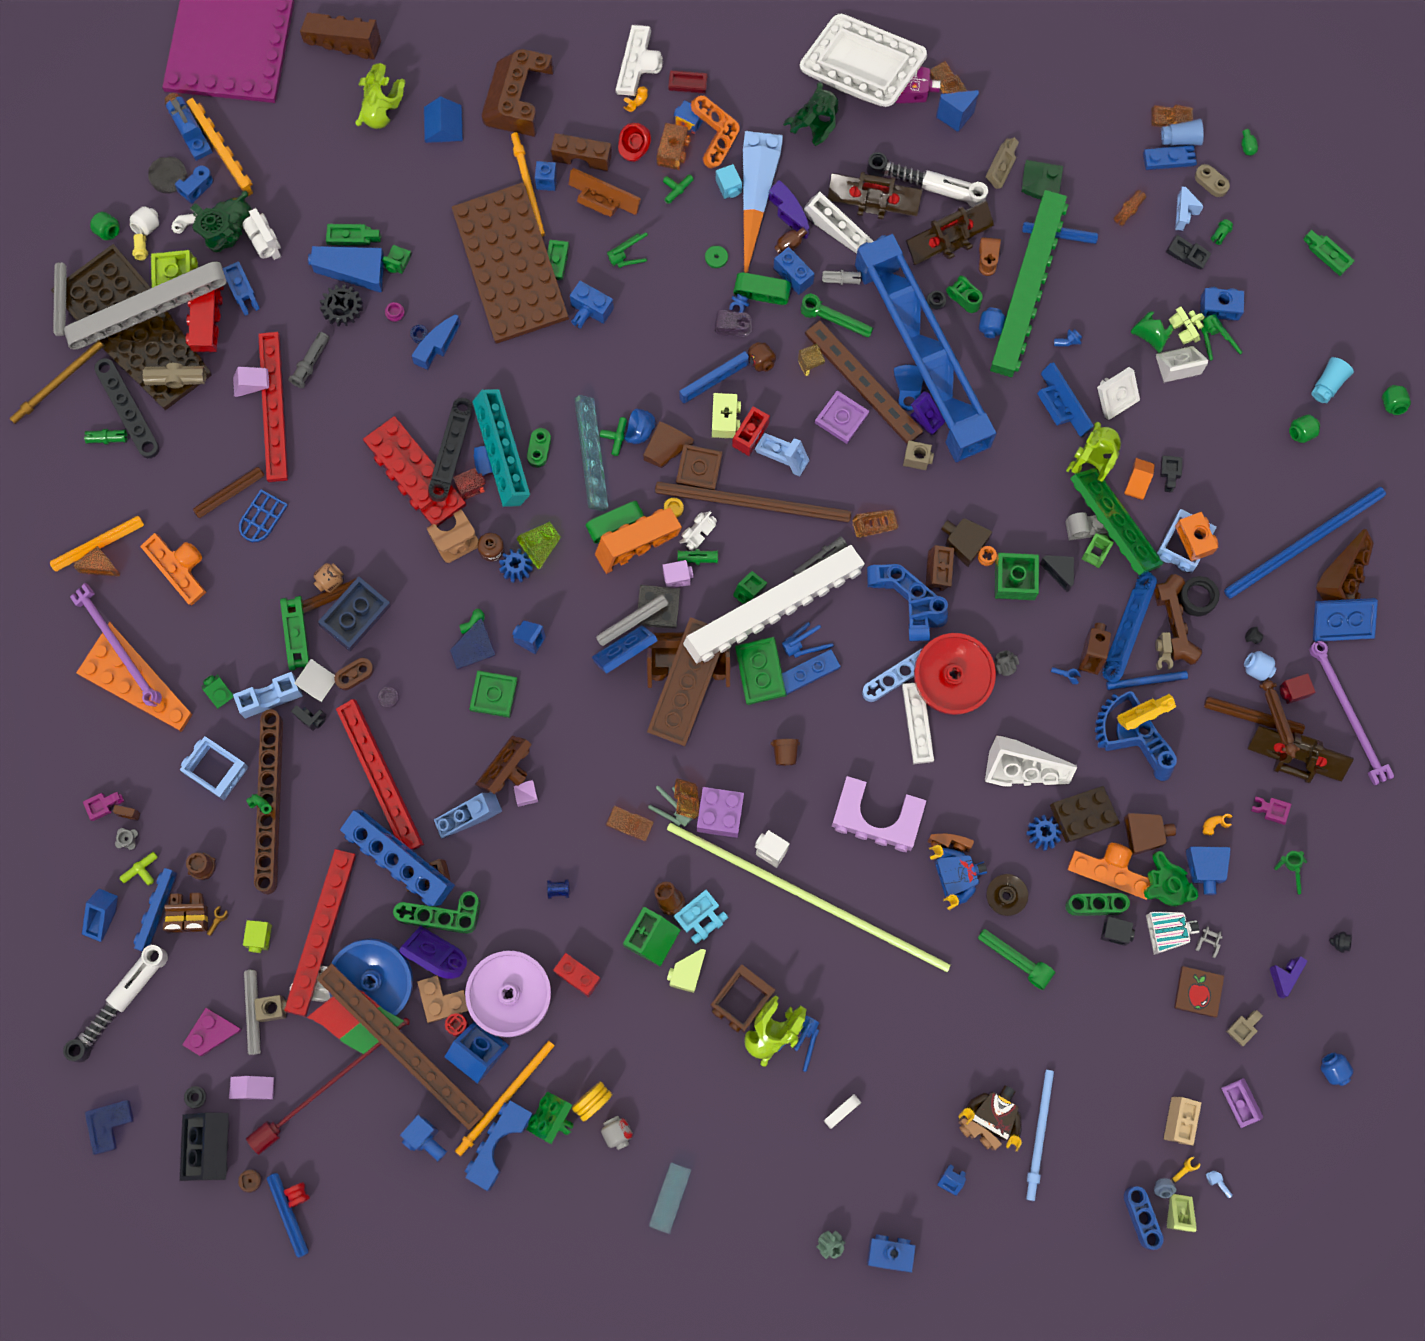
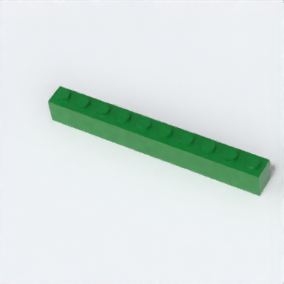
M1047 190L1044 191L1008 308L1004 327L990 368L992 372L1013 377L1014 372L1019 371L1022 361L1018 359L1020 354H1024L1027 345L1024 339L1025 336L1029 337L1032 325H1029L1030 319L1035 318L1037 308L1034 305L1036 301H1040L1043 292L1039 290L1040 285L1045 284L1048 273H1045L1046 266L1050 267L1053 258L1050 252L1051 249L1055 250L1058 238H1055L1056 232L1060 233L1063 221H1060L1061 215L1065 216L1068 204L1065 203L1067 198L1065 195Z

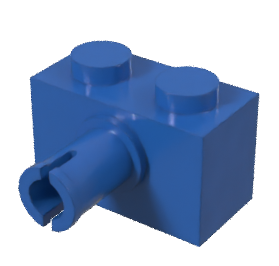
M582 281L578 282L570 294L571 306L579 310L571 320V323L578 328L583 327L589 316L604 324L614 310L612 298Z
M417 1115L400 1135L404 1138L402 1143L411 1151H422L425 1149L437 1162L447 1153L433 1139L439 1130L423 1116Z
M876 1235L875 1239L870 1238L867 1258L868 1266L912 1273L915 1245H910L911 1240L897 1238V1242L888 1241L889 1236Z

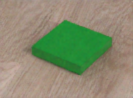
M477 670L469 710L510 718L518 678Z

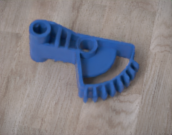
M1132 691L1120 697L1113 694L1111 696L1112 700L1107 699L1106 705H1102V712H1098L1097 717L1099 719L1095 722L1098 726L1095 727V732L1098 733L1095 739L1100 741L1097 744L1098 748H1105L1106 751L1139 746L1153 768L1155 778L1160 781L1168 780L1173 773L1177 758L1171 747L1158 733L1151 720L1128 731L1118 722V740L1108 741L1105 732V722L1111 711L1127 700L1130 701L1133 708L1140 705L1139 700ZM1139 729H1147L1149 733L1146 735L1141 734Z

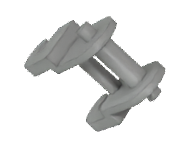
M1207 926L1206 929H1203V937L1198 939V946H1196L1195 950L1199 951L1202 942L1206 941L1215 947L1212 957L1216 958L1220 948L1218 942L1223 937L1221 936L1222 932L1219 931L1217 934L1210 931ZM1207 934L1216 937L1215 942L1206 939Z

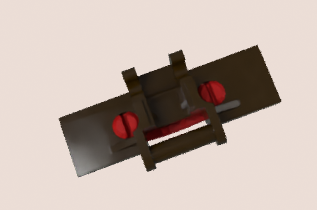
M861 172L860 178L832 173L827 199L829 201L859 206L857 215L863 216L864 212L877 214L878 219L883 220L885 211L917 216L922 189L895 185L894 177L889 179Z
M987 201L966 211L963 207H960L958 211L938 221H932L931 228L907 239L906 243L914 265L943 252L947 259L955 257L954 253H952L953 251L961 247L966 250L973 248V245L967 239L994 226Z
M1258 726L1248 745V750L1276 759L1273 771L1277 773L1281 771L1304 779L1306 783H1310L1316 773L1342 782L1354 760L1350 756L1323 748L1322 741L1295 732L1293 744L1300 748L1295 754V759L1304 761L1308 772L1285 765L1283 763H1290L1292 757L1282 752V748H1285V745L1281 742L1278 732L1262 726Z

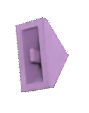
M237 367L233 377L234 396L239 397L269 388L268 369Z
M239 1076L231 1077L229 1099H273L274 1077Z

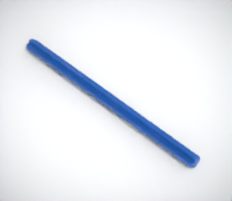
M1378 487L1224 590L1225 595L1229 599L1233 598L1382 499L1386 495V491L1382 487Z

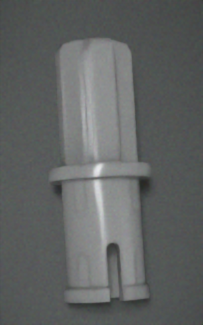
M843 270L823 271L822 282L840 283V285H843V283L860 284L861 279H853V277H861V272H844Z

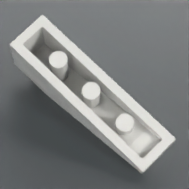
M821 192L813 196L803 208L805 216L815 225L856 254L860 245L866 242H874Z

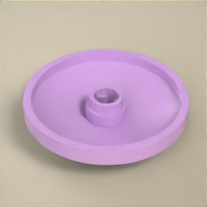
M501 951L483 959L471 972L466 985V1005L473 1020L486 1032L500 1037H516L531 1031L543 1020L550 1006L551 986L546 972L535 959L521 952ZM511 991L513 997L507 999L506 993Z

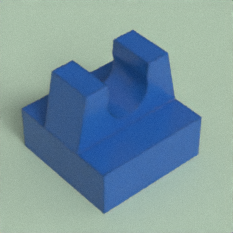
M950 1164L937 1185L957 1196L965 1184L966 1172L961 1171L958 1175L953 1172L954 1166Z

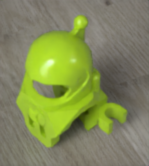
M381 63L373 65L366 78L360 79L359 86H364V98L358 120L355 122L357 126H361L362 122L374 129L386 127L390 122V119L386 116V110L396 109L403 97L405 80L402 78L394 82L387 97L382 93L381 85L386 86L389 78L384 77L386 66Z
M1096 422L1083 448L1079 447L1075 453L1076 461H1072L1066 471L1069 472L1072 469L1071 472L1077 474L1081 472L1082 464L1085 462L1090 463L1098 469L1099 476L1097 479L1102 482L1114 467L1115 461L1119 456L1118 451L1120 450L1121 439L1118 432L1109 427H1101V423ZM1104 454H1112L1108 459L1103 457Z
M774 996L756 1016L754 1024L756 1031L749 1030L745 1034L744 1042L747 1051L753 1057L762 1059L760 1062L761 1066H767L770 1058L774 1053L778 1052L782 1045L790 1042V1046L793 1048L798 1042L797 1035L802 1030V1024L806 1017V1009L801 1005L794 1012L792 1011L793 1008L790 1007L785 1013L787 1020L777 1022L771 1018L777 1009L779 997Z

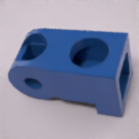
M198 166L190 177L184 182L179 179L175 186L178 193L192 204L212 185L213 178L206 166Z

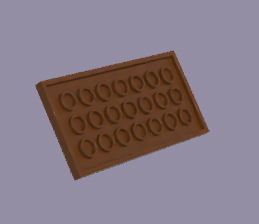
M524 182L451 206L496 344L569 320Z

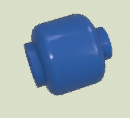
M988 308L982 312L979 322L980 332L987 338H995L997 335H1000L1006 320L1005 315L997 308Z
M1330 1053L1322 1059L1320 1069L1330 1084L1344 1086L1351 1081L1350 1077L1353 1075V1068L1343 1054Z

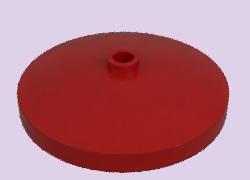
M961 633L943 634L928 642L918 654L914 666V682L921 698L931 708L950 715L965 714L980 707L992 693L996 679L995 664L987 648L977 639ZM950 672L955 673L956 676L954 679L952 676H950Z

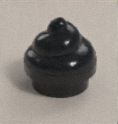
M1340 932L1334 935L1333 938H1330L1329 942L1341 953L1345 951L1350 952L1352 935L1347 934V932Z

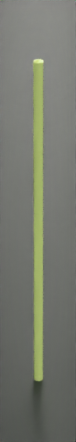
M670 823L667 828L668 831L945 972H948L951 966L935 956L673 823Z

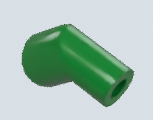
M475 609L470 621L459 625L462 634L481 628L485 620V614L481 609Z
M252 794L251 797L246 799L250 808L258 805L264 814H269L272 810L269 802L257 794Z

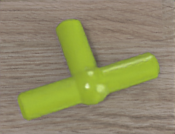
M151 852L140 862L134 863L131 869L120 876V880L126 883L136 874H139L147 885H151L154 883V879L145 867L155 861L158 856Z

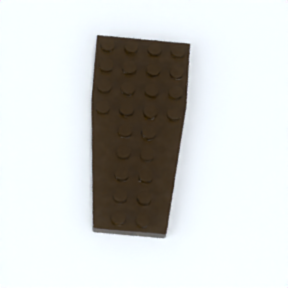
M112 244L66 278V309L78 321L151 288L116 246ZM168 311L99 340L104 345L102 349L164 410L170 408L200 384H183V387L171 388L166 385H145L143 380L144 367H166L168 363H179L183 366H204L206 380L212 376L197 352H193L186 344V337Z

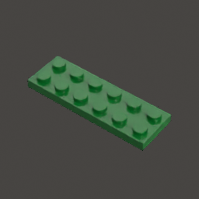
M1096 468L1072 476L1070 479L1074 483L1075 489L1084 497L1085 503L1096 514L1097 520L1106 528L1109 537L1116 542L1120 552L1126 556L1131 563L1132 569L1138 575L1157 569L1164 564L1105 480L1101 482L1097 479L1099 472Z

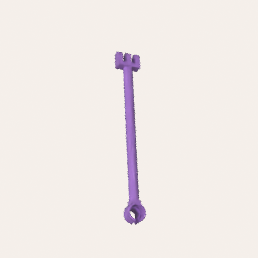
M84 583L82 585L83 590L78 588L76 590L77 595L73 593L70 598L76 606L81 607L84 605L143 691V702L148 706H158L155 703L160 704L162 696L160 692L153 690L147 684L90 600L95 593L87 583Z
M1322 641L1314 642L1310 646V654L1320 661L1374 769L1368 772L1373 785L1379 784V780L1385 782L1387 780L1386 776L1388 779L1394 778L1389 764L1381 766L1327 658V645ZM1317 645L1321 646L1323 651H1319Z

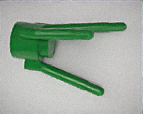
M648 233L636 234L616 248L608 251L607 255L612 266L618 265L621 268L626 265L646 262V258L623 261L626 258L623 250L642 240Z
M1215 314L1208 316L1202 321L1204 327L1201 328V331L1204 335L1209 360L1212 361L1213 356L1208 333L1215 335L1220 332L1225 340H1228L1239 354H1242L1241 349L1224 329Z
M1291 851L1286 857H1281V860L1274 869L1278 870L1283 864H1286L1289 870L1294 871L1297 894L1300 895V869L1303 863H1307V859L1304 857L1303 851Z

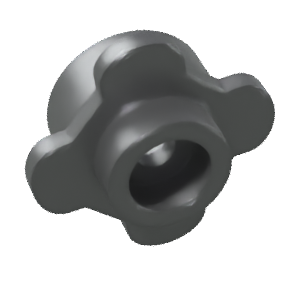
M120 828L117 831L115 846L119 849L125 847L133 850L136 847L135 839L138 836V832L134 829L129 831Z

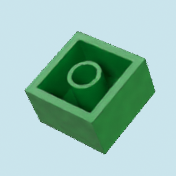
M998 553L995 559V598L1035 600L1039 593V555Z

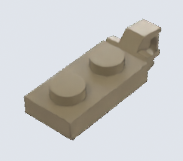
M1007 138L1002 143L985 176L996 189L1003 186L1016 159L1014 151L1019 143L1016 138Z

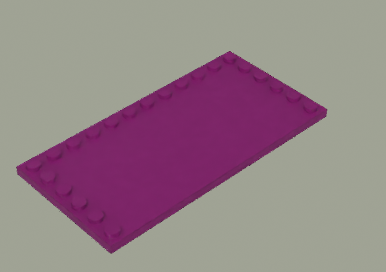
M180 0L162 87L164 92L276 103L295 0Z

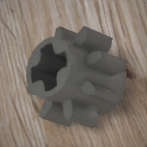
M1007 650L999 652L995 657L996 661H994L995 670L1004 676L1015 673L1016 665L1020 664L1017 655Z

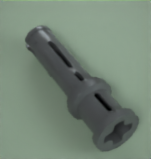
M319 332L304 359L297 363V369L288 378L289 382L294 386L304 388L307 377L313 373V366L330 339L328 335Z

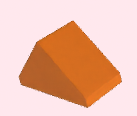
M1135 458L1124 494L1143 500L1154 475L1155 464Z

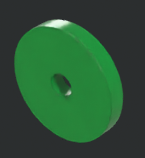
M712 246L705 253V261L712 268H721L728 261V253L721 246Z

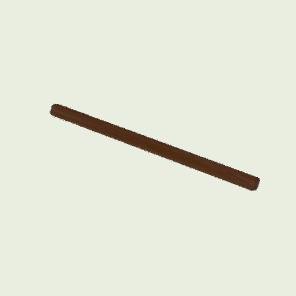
M657 482L655 486V493L841 522H850L851 511L663 482Z

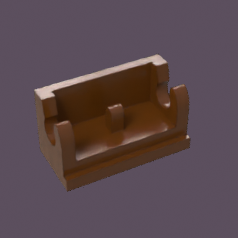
M935 545L928 551L925 586L930 590L938 587L939 591H944L952 586L954 548Z

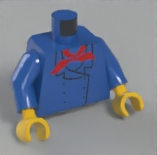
M940 845L929 847V850L932 849L935 855L930 856V859L939 858L934 863L945 895L943 901L948 900L951 904L947 909L951 910L957 905L967 902L975 893L976 886L979 884L977 876L987 874L985 862L973 864L971 856H965L961 851L942 848Z

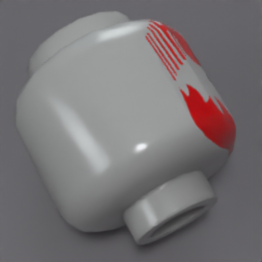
M616 1116L603 1123L604 1127L601 1129V1133L609 1148L617 1147V1150H620L630 1145L628 1140L633 1137V1133L625 1118Z

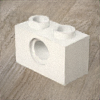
M768 830L765 835L762 833L755 843V848H757L756 855L777 868L787 853L790 843Z

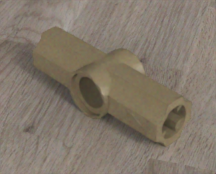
M168 363L166 367H144L143 380L145 385H166L171 388L183 387V384H205L206 371L204 366H183L179 363Z

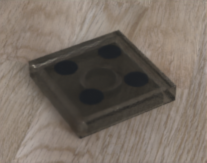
M640 585L638 609L660 595L666 598L668 605L637 625L676 629L680 588Z

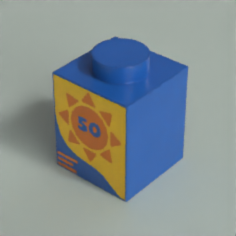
M685 100L674 112L675 125L693 134H696L704 121L692 111L691 103Z

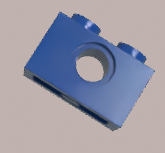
M789 247L774 258L773 269L784 280L791 283V287L798 295L813 284L815 273Z
M1217 287L1205 288L1201 295L1200 313L1204 315V318L1215 314L1218 319L1239 321L1244 313V291H1238L1234 288L1227 290L1218 289Z

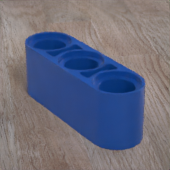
M1138 1186L1127 1188L1124 1192V1201L1140 1244L1146 1249H1159L1163 1245V1235L1146 1191ZM1134 1190L1140 1194V1200L1137 1203L1131 1199V1193ZM1141 1212H1145L1148 1216V1221L1145 1224L1139 1221ZM1150 1233L1156 1237V1242L1152 1246L1147 1242V1236Z

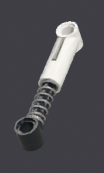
M880 152L871 154L868 159V175L878 177L891 175V178L897 177L898 180L901 178L904 182L908 180L910 183H916V185L921 184V189L965 201L971 207L986 201L988 188L982 182L969 183L929 170L926 173L925 171L923 173L919 172V170L914 171L912 168H906V166L901 167L900 164L894 165L893 162H890Z
M150 945L143 950L139 960L106 998L108 1003H106L104 1009H101L100 1014L96 1015V1019L91 1021V1025L86 1027L84 1033H81L78 1037L65 1044L63 1054L66 1059L73 1062H84L89 1058L93 1041L97 1040V1036L102 1034V1030L107 1028V1024L112 1022V1018L117 1016L116 1013L118 1011L123 1013L155 972L166 964L168 955L164 949L156 945ZM157 951L159 957L155 962H152L151 955ZM79 1045L81 1052L75 1057L73 1050Z

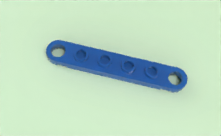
M1149 572L1138 576L1139 579L1136 580L1135 589L1132 590L1108 654L1107 664L1103 668V677L1111 683L1119 681L1123 676L1156 587L1157 578ZM1149 579L1148 585L1145 584L1144 586L1145 581ZM1114 669H1116V670H1115L1116 673H1113L1112 676H1111V675H1110L1111 672H1112Z

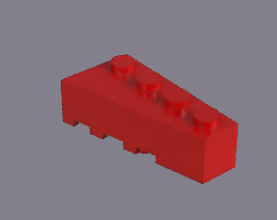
M224 286L188 301L190 314L187 315L189 333H186V344L193 352H217L219 327L216 325V322H219L221 319L218 305H222L223 302L220 290H224Z

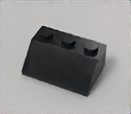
M228 1113L182 1114L180 1181L226 1180V1173L228 1171L227 1151L229 1147L227 1141L229 1128Z

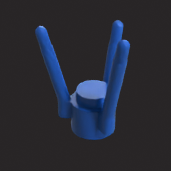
M807 622L782 642L789 657L794 655L795 658L803 654L831 648L834 645L830 643L800 651L802 648L800 641L821 628V625H817L797 638L799 634L810 626V622Z
M809 1016L805 1017V1021L802 1024L803 1028L800 1031L801 1036L794 1048L796 1051L799 1050L805 1037L810 1038L812 1035L804 1062V1072L808 1069L815 1040L819 1033L817 1029L819 1022Z

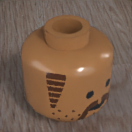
M325 563L314 573L313 576L316 581L313 584L321 592L325 590L331 593L343 583L342 576L344 574L334 563L331 565Z

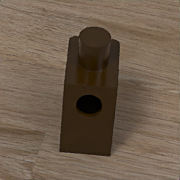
M965 518L957 526L947 520L941 528L942 531L949 535L945 544L946 547L954 548V554L967 567L970 566L992 534L991 530Z

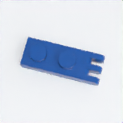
M1194 146L1145 149L1143 152L1146 170L1195 166L1197 165L1196 154L1194 153L1195 148Z

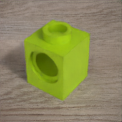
M247 920L243 946L249 948V952L261 953L262 950H268L272 925L268 922Z

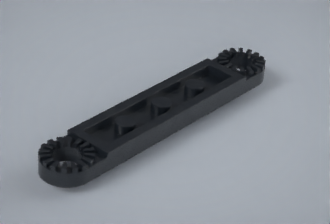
M106 358L100 359L95 364V372L139 453L146 459L156 457L159 452V445L122 377L111 360ZM109 365L110 370L108 372L102 373L100 371L102 366ZM149 443L154 445L152 451L144 452L145 445Z
M461 397L453 402L428 489L430 499L435 502L444 501L449 494L472 413V403L467 398ZM465 405L468 409L465 412H461L457 406ZM435 488H441L444 491V493L441 495H435V493H433V490Z

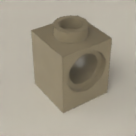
M908 441L903 466L926 470L928 464H932L933 461L932 445ZM920 453L924 458L919 459L914 454Z
M277 995L254 999L257 1021L266 1022L286 1018V1013L288 1012H285L284 1009L287 1000H284L283 996ZM271 1003H276V1012L273 1014H269V1005Z

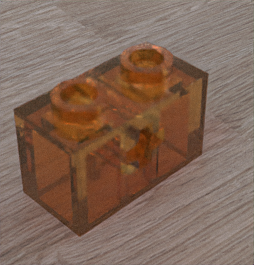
M665 123L657 153V166L679 170L681 163L684 164L686 159L685 146L689 147L691 138L688 135V127Z

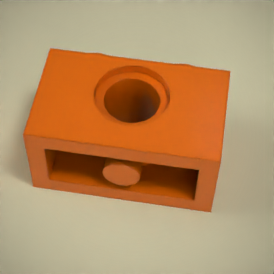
M1202 512L1180 519L1175 525L1191 562L1214 554L1218 549V540L1215 535H1212L1209 529V521L1203 516ZM1194 533L1200 534L1202 539L1196 538Z

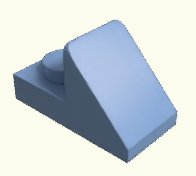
M1186 187L1181 188L1177 197L1175 230L1183 231L1185 225L1189 224L1191 215H1200L1203 209L1201 202Z

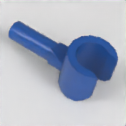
M1052 667L1051 670L1053 673L1068 677L1072 684L1079 683L1074 678V676L1081 677L1077 669L1064 671Z

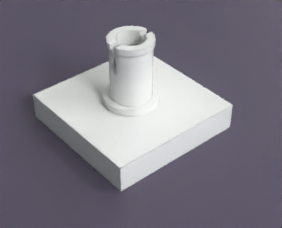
M1130 367L1111 379L1105 378V381L1102 380L1100 386L1097 387L1103 414L1108 420L1140 401L1135 373Z

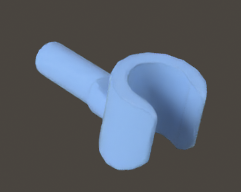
M1211 1171L1206 1174L1211 1185L1218 1183L1228 1198L1232 1196L1219 1172Z

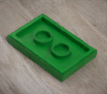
M775 637L735 646L747 705L787 696Z

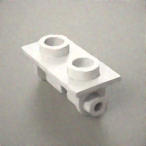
M701 512L694 519L695 524L691 528L688 527L681 536L683 538L679 543L687 542L686 547L691 551L697 549L705 539L700 532L702 531L708 536L716 526L717 520L713 516L708 517L711 512Z

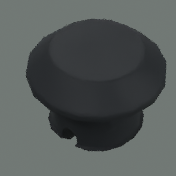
M1252 627L1247 631L1245 640L1246 642L1251 641L1259 644L1263 640V634L1258 631V627Z

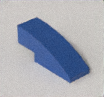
M453 315L425 336L412 354L415 365L428 370L436 354L444 357L461 325L458 315Z

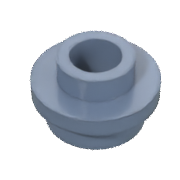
M1160 1179L1155 1183L1154 1192L1161 1198H1169L1176 1192V1186L1170 1179Z

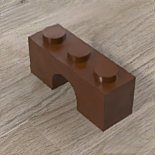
M555 133L551 154L553 162L571 165L572 159H582L588 162L589 168L608 171L612 150L611 143Z

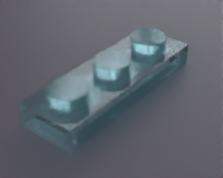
M670 1163L649 1227L670 1234L691 1172L690 1169Z

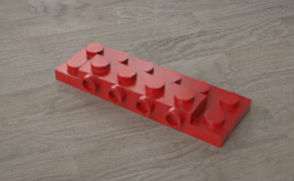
M395 416L363 438L365 444L375 455L373 458L380 467L384 466L387 471L385 473L391 481L395 480L399 484L397 488L403 496L408 495L411 499L409 501L411 506L416 511L419 509L431 525L440 526L452 517L455 512L467 506L452 485L448 497L444 501L435 502L430 499L428 489L435 465ZM435 488L433 493L441 495L444 491L441 488Z

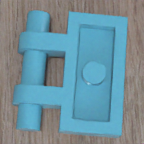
M705 890L681 909L680 912L676 913L674 918L686 933L693 928L697 933L691 939L697 944L699 941H704L708 938V934L715 928L719 929L723 922L728 919V916L724 911L718 916L713 912L719 905L709 892ZM708 916L711 922L702 928L699 923Z

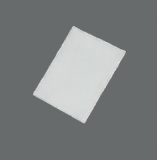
M311 659L294 684L322 702L335 683V675Z

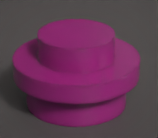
M396 302L388 304L385 309V315L388 320L396 322L404 317L405 311L401 304Z

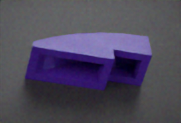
M779 180L769 190L768 199L778 207L777 216L795 231L802 227L806 229L807 234L803 238L807 239L809 236V225L805 213L796 197Z

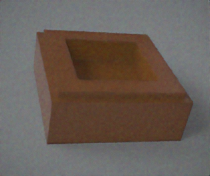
M115 805L113 809L114 814L119 817L139 820L140 812L136 809Z

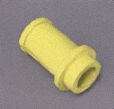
M136 234L133 236L134 250L132 254L137 260H145L148 256L146 236Z

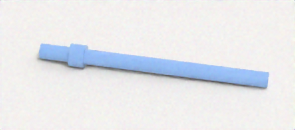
M1051 1070L1045 1071L1031 1170L1027 1175V1182L1029 1183L1026 1200L1035 1201L1037 1184H1040L1041 1178L1039 1169L1054 1071Z

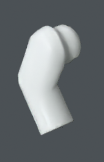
M193 214L178 216L172 223V230L175 233H182L188 224L194 223L196 217Z

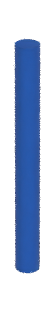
M1187 671L1119 680L1115 683L1106 682L1107 690L1188 679Z

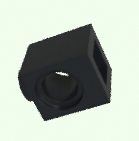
M1107 917L1104 920L1100 940L1126 946L1134 939L1135 929H1132L1133 923Z

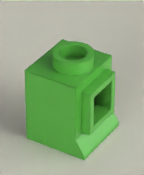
M1096 533L1082 560L1100 568L1114 542L1110 541V538L1106 535ZM1094 546L1103 550L1100 557L1091 553Z

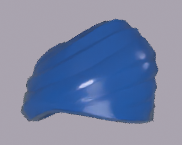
M634 409L632 411L625 435L626 442L639 444L649 438L656 426V419L652 413L641 409Z

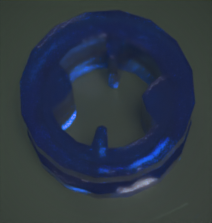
M415 325L410 331L412 340L417 344H420L425 336L429 334L423 325ZM421 331L423 337L419 338L416 332Z

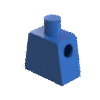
M1230 847L1188 848L1186 856L1192 882L1203 883L1204 895H1216V884L1227 880Z

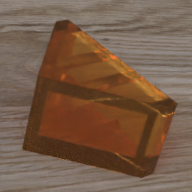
M98 546L74 563V568L79 573L118 577L120 575V572Z

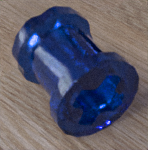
M565 879L564 882H551V880H547L548 899L558 896L569 898V879Z

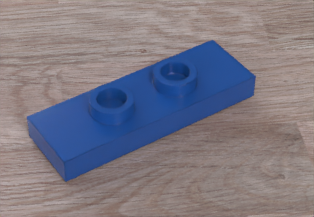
M830 649L782 673L786 694L788 695L840 669L841 666L833 651Z

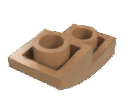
M965 1118L958 1121L961 1125L959 1127L960 1131L967 1138L970 1136L973 1139L980 1135L981 1138L979 1140L985 1148L996 1150L1002 1145L992 1133L973 1121L966 1124L968 1119Z

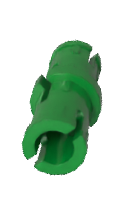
M103 429L102 431H85L84 435H87L84 436L86 444L103 443L106 445L109 442H127V438H125L127 437L126 430L109 431L108 429Z
M696 549V551L678 550V562L686 560L687 563H696V565H700V563L718 564V551H700V549Z

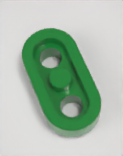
M538 428L532 432L527 452L529 464L536 468L546 464L550 449L551 436L544 428ZM539 435H543V436H544V438L541 439V440L538 439L537 437H538ZM536 453L540 454V457L535 458L533 456Z

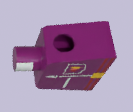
M920 66L896 100V103L926 102L928 92L939 93L940 81L929 80L930 69Z

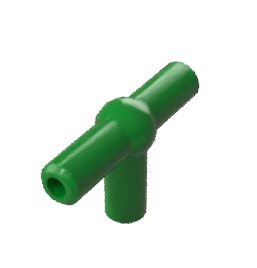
M688 175L679 184L668 176L664 177L663 183L673 189L665 197V202L670 204L678 195L682 194L684 189L694 180L693 176Z
M620 417L616 432L600 430V437L614 440L611 453L613 456H619L621 444L625 438L624 431L627 419L624 417Z

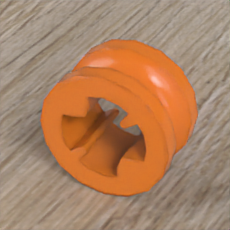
M991 546L981 548L978 554L980 564L984 566L992 565L997 557L996 550ZM984 552L991 554L990 560L983 558Z

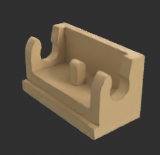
M1171 1097L1164 1140L1194 1145L1201 1102L1183 1097Z

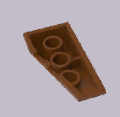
M1363 529L1323 573L1316 587L1323 601L1360 599L1361 594L1358 593L1359 585L1364 583L1365 580L1363 569L1364 566L1369 564L1374 544L1367 529Z

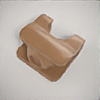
M462 510L454 513L456 525L449 531H441L435 524L427 527L432 541L446 563H450L478 548L475 530Z

